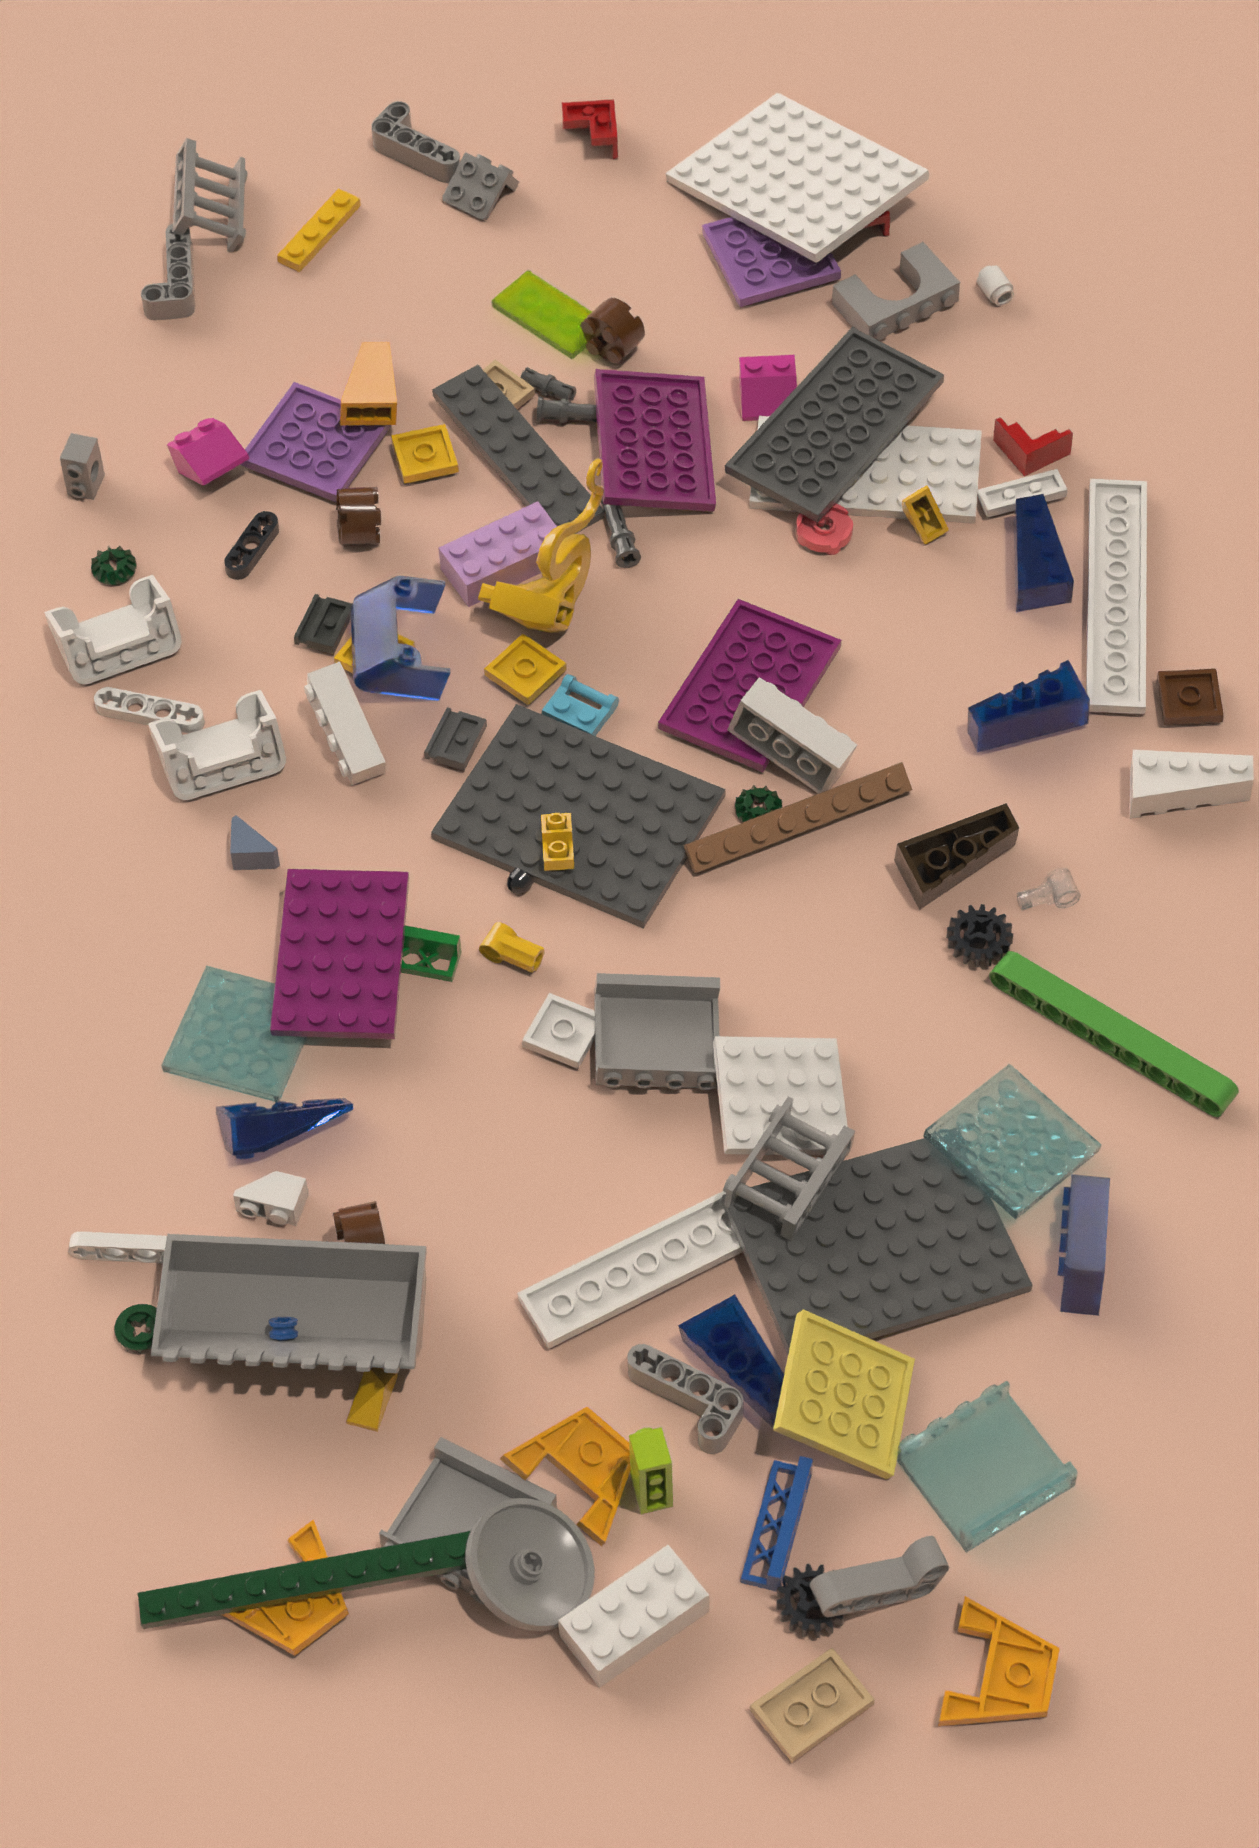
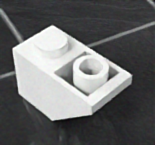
M275 1171L235 1190L233 1198L236 1211L246 1217L254 1218L257 1216L269 1219L278 1225L289 1224L297 1226L309 1193L306 1178Z

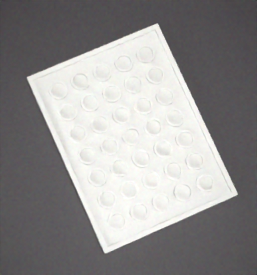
M776 93L666 172V179L670 184L817 263L929 179V170Z

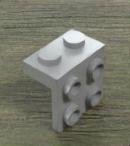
M465 152L443 194V200L474 217L487 220L504 186L515 191L519 181L512 176L513 171L501 164L499 167L491 165L492 161L480 154L475 157Z

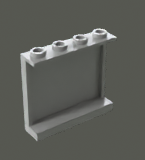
M597 973L594 988L596 1085L608 1087L623 1085L637 1086L639 1088L653 1086L668 1087L670 1089H680L682 1087L699 1088L701 1090L718 1089L713 1040L715 1036H720L718 1006L720 978Z
M440 1437L434 1447L435 1458L387 1532L381 1529L379 1533L381 1547L471 1531L476 1522L489 1509L500 1502L514 1498H529L545 1502L557 1508L556 1494L528 1480H523L520 1476ZM467 1569L435 1575L446 1586L452 1589H458L459 1587L470 1593L474 1600L484 1604L471 1584Z

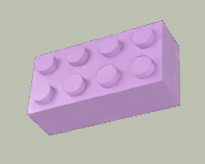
M537 501L439 547L441 571L466 605L470 607L481 602L478 600L482 583L495 586L498 581L517 585L540 574L541 572L536 563L539 548L547 534L557 526Z

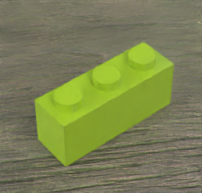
M649 1427L642 1428L629 1435L630 1472L640 1513L646 1514L673 1507L672 1461L662 1427L655 1429Z

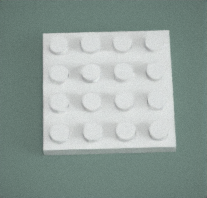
M715 1036L713 1050L725 1154L750 1155L770 1125L769 1118L776 1105L782 1106L788 1096L794 1099L790 1115L830 1136L832 1134L838 1136L844 1125L848 1127L837 1038ZM783 1126L776 1137L807 1155H825L827 1153L822 1145ZM768 1149L765 1155L780 1154Z

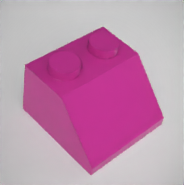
M795 355L739 357L742 421L759 420V416H770L797 387Z
M214 418L200 421L197 427L189 432L179 433L174 437L173 441L166 444L178 473L203 486L250 459L248 453L227 425Z

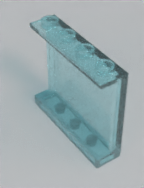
M1008 1381L999 1386H989L982 1392L979 1398L972 1402L965 1401L954 1410V1413L944 1419L942 1417L936 1418L927 1426L926 1430L917 1435L914 1433L908 1435L898 1446V1463L966 1553L1071 1489L1076 1484L1078 1471L1070 1461L1063 1464L1009 1395L1010 1384Z

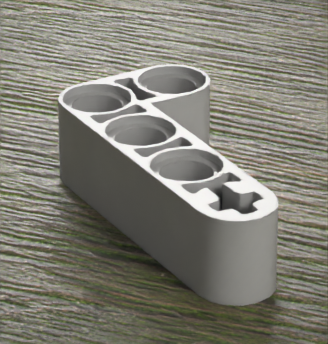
M402 101L389 104L371 124L374 149L443 183H450L460 163L459 152L412 129L410 107L408 104Z
M173 223L166 228L167 282L149 284L141 290L144 314L148 319L186 318L195 312L193 247L189 227L183 236L173 233Z
M638 1344L633 1346L627 1355L628 1376L630 1380L701 1416L698 1423V1445L701 1450L708 1454L722 1452L743 1419V1395L741 1392L649 1345ZM668 1376H674L678 1379L669 1382L666 1381L664 1378ZM702 1390L705 1391L706 1394L703 1396L694 1395L693 1392ZM733 1405L736 1408L733 1410H725L722 1408V1406ZM717 1431L720 1434L711 1437L708 1436L706 1432Z
M926 1536L912 1543L902 1557L825 1572L814 1578L810 1582V1587L825 1617H833L923 1597L936 1588L950 1567L935 1537Z

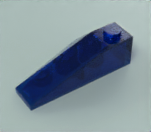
M346 1098L305 1100L302 1102V1106L286 1101H276L272 1108L257 1106V1102L217 1106L216 1115L225 1150L237 1159H249L254 1157V1153L265 1152L352 1111L353 1103Z

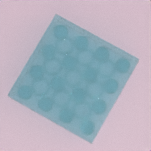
M206 965L161 1066L163 1072L279 1103L307 1037L271 1035L270 1026L275 983Z
M1010 1063L925 1129L923 1135L927 1141L1015 1220L1097 1154L1101 1148V1144Z

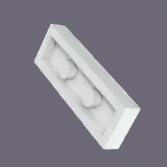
M1058 469L978 489L977 497L988 518L1067 497V487Z

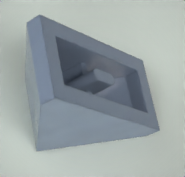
M235 815L231 821L230 848L233 870L276 869L279 867L280 861L277 847Z

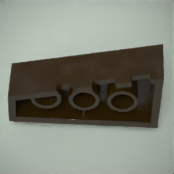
M1007 803L897 844L894 861L919 910L1016 845L1020 827Z

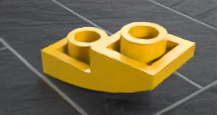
M571 813L541 815L544 871L574 869Z

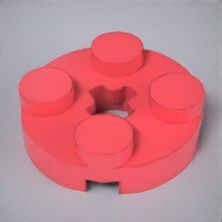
M835 503L818 523L799 513L796 521L798 543L816 552L828 555L838 554L840 549L849 543L853 535V521L848 516V511L843 506ZM825 524L829 525L828 530H822L818 527H823Z

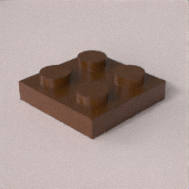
M1216 668L1158 671L1157 683L1164 725L1223 722L1224 713Z

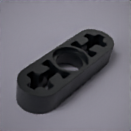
M263 511L254 516L224 559L228 577L240 580L246 578L251 573L279 533L278 518L274 513ZM254 541L259 543V546L255 549L244 547L248 542Z

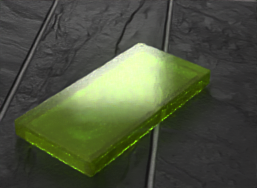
M527 270L491 300L493 308L569 358L574 359L586 348L585 344L587 341L580 324L592 311L531 271Z

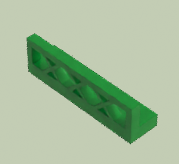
M405 925L402 958L411 953L419 955L421 961L412 965L406 964L402 959L401 973L453 982L462 953L460 935ZM439 959L450 961L448 971L435 969L431 963Z

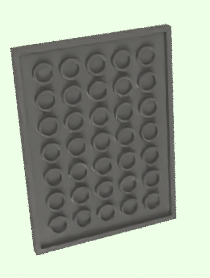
M516 704L431 832V838L508 872L519 868L534 883L644 929L688 858L683 845L698 840L725 798L726 789ZM571 813L574 869L544 871L541 815Z
M958 1129L843 1161L792 1241L780 1235L783 1225L779 1221L780 1217L740 1196H737L731 1207L728 1208L724 1206L726 1194L722 1195L721 1202L787 1354H789L796 1315L803 1309L872 1339L1025 1294L1032 1290V1282ZM809 1170L791 1175L790 1177L799 1182L803 1180L808 1182L812 1175ZM771 1181L751 1187L785 1206L787 1204L793 1205L797 1199L794 1193Z

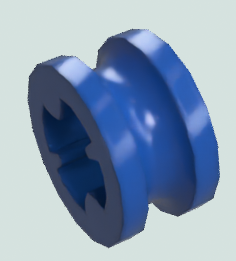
M275 1317L269 1319L268 1325L272 1327V1330L269 1331V1337L277 1340L296 1338L298 1331L294 1327L298 1324V1319L294 1317Z

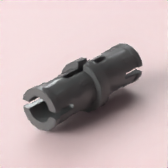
M528 367L521 374L520 378L540 391L543 396L548 397L550 395L560 400L565 398L569 400V403L575 398L576 387L556 380V377L551 374L544 375Z

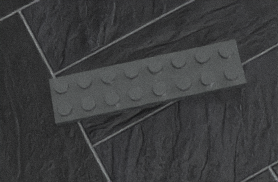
M479 365L432 389L435 400L526 506L538 501L556 526L574 521L584 511L590 499V493ZM600 505L594 517L585 528L605 518V511Z

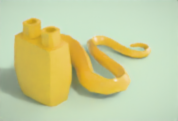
M595 459L590 464L587 472L586 485L592 494L584 511L574 521L553 528L544 538L539 548L536 563L544 577L519 585L498 581L495 586L482 583L478 600L490 603L489 609L509 617L527 629L548 633H556L568 629L574 614V605L584 588L591 562L589 538L585 534L575 533H578L587 526L600 505L604 488L595 484L594 480L595 473L597 476L601 473L603 466L601 459Z

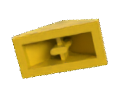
M927 485L902 500L903 512L925 545L949 531Z

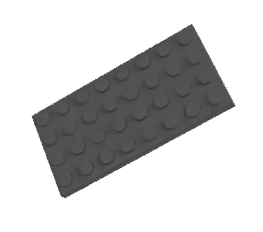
M852 327L725 464V473L818 523L943 384L944 374Z

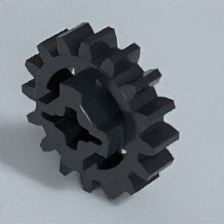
M981 904L979 910H975L972 905H969L967 913L958 910L957 918L951 917L946 936L948 938V949H954L953 956L955 958L961 955L964 956V964L973 960L975 967H979L980 962L985 961L989 967L992 964L993 958L1000 961L1003 953L1006 954L1010 951L1014 934L1011 933L1012 923H1006L1005 914L997 916V908L995 907L990 911H985L984 904ZM961 930L964 931L963 938L960 937ZM997 933H999V936H1000V939H999L998 942L996 941V934H997Z
M810 1563L806 1564L805 1572L802 1573L798 1568H793V1578L785 1575L783 1577L784 1587L777 1588V1597L780 1599L776 1600V1609L782 1611L780 1613L781 1622L790 1620L789 1630L793 1632L798 1627L801 1628L802 1637H806L809 1631H814L815 1637L820 1638L821 1630L823 1629L831 1635L833 1633V1623L842 1626L844 1622L843 1615H848L847 1613L825 1617L817 1600H815L810 1582L824 1573V1565L820 1564L817 1571H812ZM791 1596L794 1597V1602L797 1603L796 1610L791 1605Z

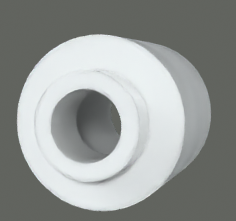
M986 266L979 272L977 284L991 303L1003 306L1011 301L1014 296L1013 285L999 266Z

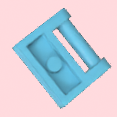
M567 674L563 678L561 686L542 709V715L596 736L616 710L619 698L612 694L607 696L578 682L576 677ZM571 692H574L602 707L598 710L569 695Z

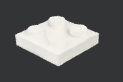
M549 993L522 1040V1047L579 1069L595 1040V1011Z

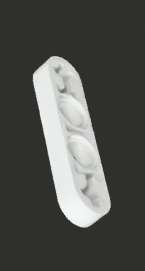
M112 687L101 688L94 695L96 710L104 717L144 725L161 719H171L178 723L183 733L202 730L205 724L203 711L195 704ZM139 703L143 705V708L137 712L128 710V707L132 704ZM161 709H168L171 711V713L167 717H158L155 715L156 712ZM191 716H195V717H196V718H192L191 721H186V720H190Z
M75 1232L70 1237L68 1253L75 1258L83 1260L163 1264L167 1236Z

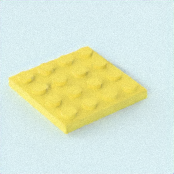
M804 1309L796 1315L773 1431L884 1479L891 1478L895 1472L915 1359Z

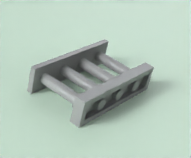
M189 138L185 139L176 154L173 233L183 236L187 228L194 225L228 237V252L232 253L238 244H242L246 235V229L243 228L244 184L248 172L245 170V158L240 157L234 168H230L199 157V154L196 153V141ZM195 167L229 178V186L198 176V173L195 172ZM195 186L229 198V206L198 196L197 192L194 191ZM194 206L228 217V225L197 215L194 211Z
M788 1096L782 1106H775L769 1118L770 1125L737 1175L731 1174L723 1191L726 1192L724 1206L728 1208L731 1207L737 1196H740L780 1217L779 1221L783 1223L780 1235L792 1241L852 1148L855 1131L844 1125L838 1136L835 1134L830 1136L790 1115L794 1099ZM783 1126L822 1145L827 1153L823 1159L820 1157L815 1159L780 1141L776 1137ZM770 1149L810 1170L812 1176L808 1182L804 1180L799 1182L761 1162L767 1150ZM754 1172L791 1191L797 1199L793 1205L787 1204L785 1206L745 1184Z

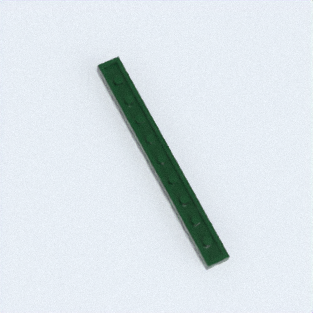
M471 1531L138 1592L141 1626L143 1629L465 1570L467 1569L466 1545Z

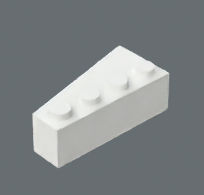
M337 662L307 673V685L304 686L307 699L316 714L319 725L326 734L331 751L335 752L339 759L338 766L344 778L348 777L353 786L385 774L386 762L341 663Z
M1133 750L1130 767V819L1139 818L1143 813L1165 814L1169 809L1182 807L1185 811L1196 809L1197 805L1202 804L1218 806L1250 801L1254 780L1253 755Z

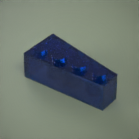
M1044 494L1017 498L1014 512L1016 612L1071 603L1074 579Z
M1066 660L1060 663V668L1052 672L1049 670L1043 671L1038 674L1037 679L1027 684L1022 681L1014 685L1013 690L1006 694L999 692L968 707L967 732L977 752L1086 725L1089 724L1090 698L1070 661Z
M1072 1174L1070 1187L1064 1186L1062 1206H1068V1210L1062 1209L1061 1229H1066V1233L1060 1234L1059 1252L1064 1253V1257L1059 1256L1057 1276H1062L1060 1312L1099 1316L1105 1274L1110 1178Z
M734 1294L678 1325L682 1341L726 1384L739 1390L743 1395V1400L774 1429L784 1373L736 1295Z

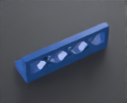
M800 1456L798 1465L777 1460L773 1461L741 1576V1583L776 1592L778 1587H782L783 1577L786 1573L812 1477V1458ZM778 1472L795 1475L791 1487L782 1491L776 1482ZM775 1489L777 1494L772 1496L773 1490ZM782 1500L786 1506L784 1516L774 1520L768 1508L770 1505ZM765 1519H767L769 1524L764 1526ZM774 1530L778 1536L776 1545L766 1550L760 1542V1537ZM758 1548L761 1553L755 1556ZM765 1559L770 1566L767 1579L750 1575L752 1566Z

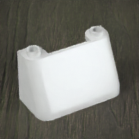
M153 575L139 579L132 584L129 590L131 605L78 623L74 612L67 607H58L44 612L48 626L68 670L76 682L90 684L170 656L179 650L182 639L170 598Z
M261 690L248 693L237 701L236 713L238 719L182 735L178 723L171 719H161L148 723L168 782L177 798L190 800L275 774L284 768L286 755L277 719Z

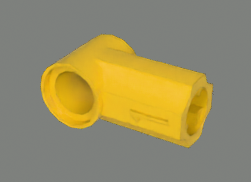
M501 922L494 923L479 946L480 953L491 962L501 963L504 960L531 973L537 971L545 954L543 947L517 936L510 926Z

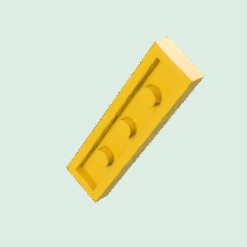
M338 188L277 254L278 263L301 272L361 206L360 198Z

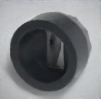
M515 868L507 878L508 889L516 894L525 893L533 885V880L519 868Z

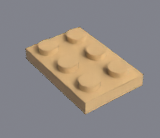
M831 1648L752 1703L750 1711L790 1762L793 1763L872 1707L875 1699L837 1652Z

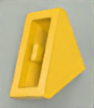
M372 1367L369 1372H364L346 1423L378 1432L398 1373H385L384 1368Z

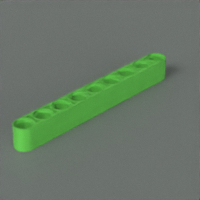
M1008 951L989 974L991 982L1001 991L1211 1116L1220 1117L1239 1093L1237 1085L1225 1075L1014 951Z

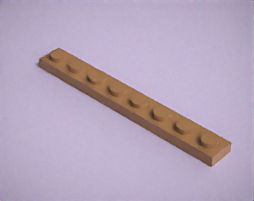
M900 762L683 846L693 873H697L913 789L903 762Z

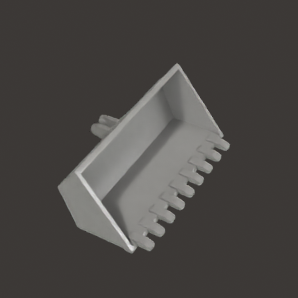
M167 1234L151 1356L163 1357L164 1362H176L179 1357L190 1358L191 1363H204L206 1359H218V1364L231 1365L234 1360L246 1361V1366H259L261 1362H273V1367L281 1368L287 1367L289 1363H300L303 1369H314L317 1364L329 1365V1370H342L344 1366H356V1371L369 1372L372 1367L384 1368L385 1373H398L399 1369H414L416 1359L422 1348L426 1293V1246ZM275 1317L297 1318L298 1324L294 1328L298 1331V1336L286 1340L270 1338L269 1331L272 1330V1327L268 1325V1320Z

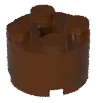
M608 298L581 322L582 332L587 341L585 347L590 354L594 356L600 355L613 364H618L645 337V328L642 320L638 315L635 318L629 312L632 308L627 303L617 298Z
M378 487L337 489V531L341 545L380 544V528L376 526L381 525V509L375 505L378 504L379 500Z
M376 1201L338 1209L339 1212L333 1213L338 1240L344 1239L345 1242L385 1244Z

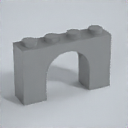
M921 242L901 252L900 272L917 290L912 296L902 300L882 299L874 295L855 274L833 285L832 304L853 328L877 340H882L888 335L900 329H905L910 324L927 318L933 313L945 307H950L959 301L960 281L924 242Z

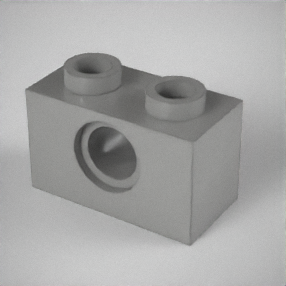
M71 433L60 456L67 495L94 500L105 476L98 438Z

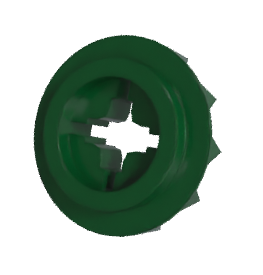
M108 546L106 551L98 550L97 556L91 558L92 574L99 582L115 585L123 583L134 575L137 568L136 558L132 555L130 549L123 550L121 546H118L116 549ZM111 560H115L117 563L116 570L111 567Z
M753 785L749 790L743 789L741 795L736 797L735 812L742 822L782 808V799L778 797L777 791H770L767 786L756 788ZM753 801L757 803L764 802V808L760 806L754 808Z
M136 1304L120 1313L115 1322L114 1331L118 1343H121L127 1351L132 1349L141 1353L142 1350L152 1349L157 1308L148 1304ZM143 1324H146L148 1332H141L139 1335H136L134 1327H141Z

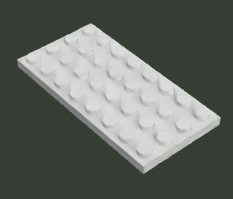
M759 416L758 429L770 416ZM905 425L836 503L843 506L848 511V515L908 519L902 510V500L927 485L945 522L975 524L982 430ZM751 487L749 509L797 512Z

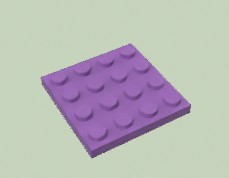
M733 217L702 225V234L739 307L841 279V270L831 252L816 263Z
M294 382L245 448L250 459L240 465L336 502L337 489L349 487L392 425H340L341 399Z

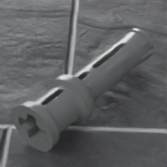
M538 396L537 421L551 419L559 420L560 423L567 422V420L597 422L596 405L569 403V400L562 398L561 401L544 400L543 397Z
M602 497L601 504L612 533L610 544L617 554L615 558L616 563L621 568L633 567L641 560L640 552L634 545V533L627 528L621 506L603 504Z

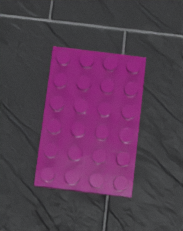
M595 369L594 387L599 456L603 461L601 470V483L604 488L603 504L714 512L716 495L705 378L702 376Z
M737 599L658 721V729L764 772L770 760L727 731L740 701L760 677L764 681L775 685L780 692L798 701L804 707L840 650L842 640Z
M320 869L287 870L270 1026L272 1036L395 1039L410 879L409 872Z

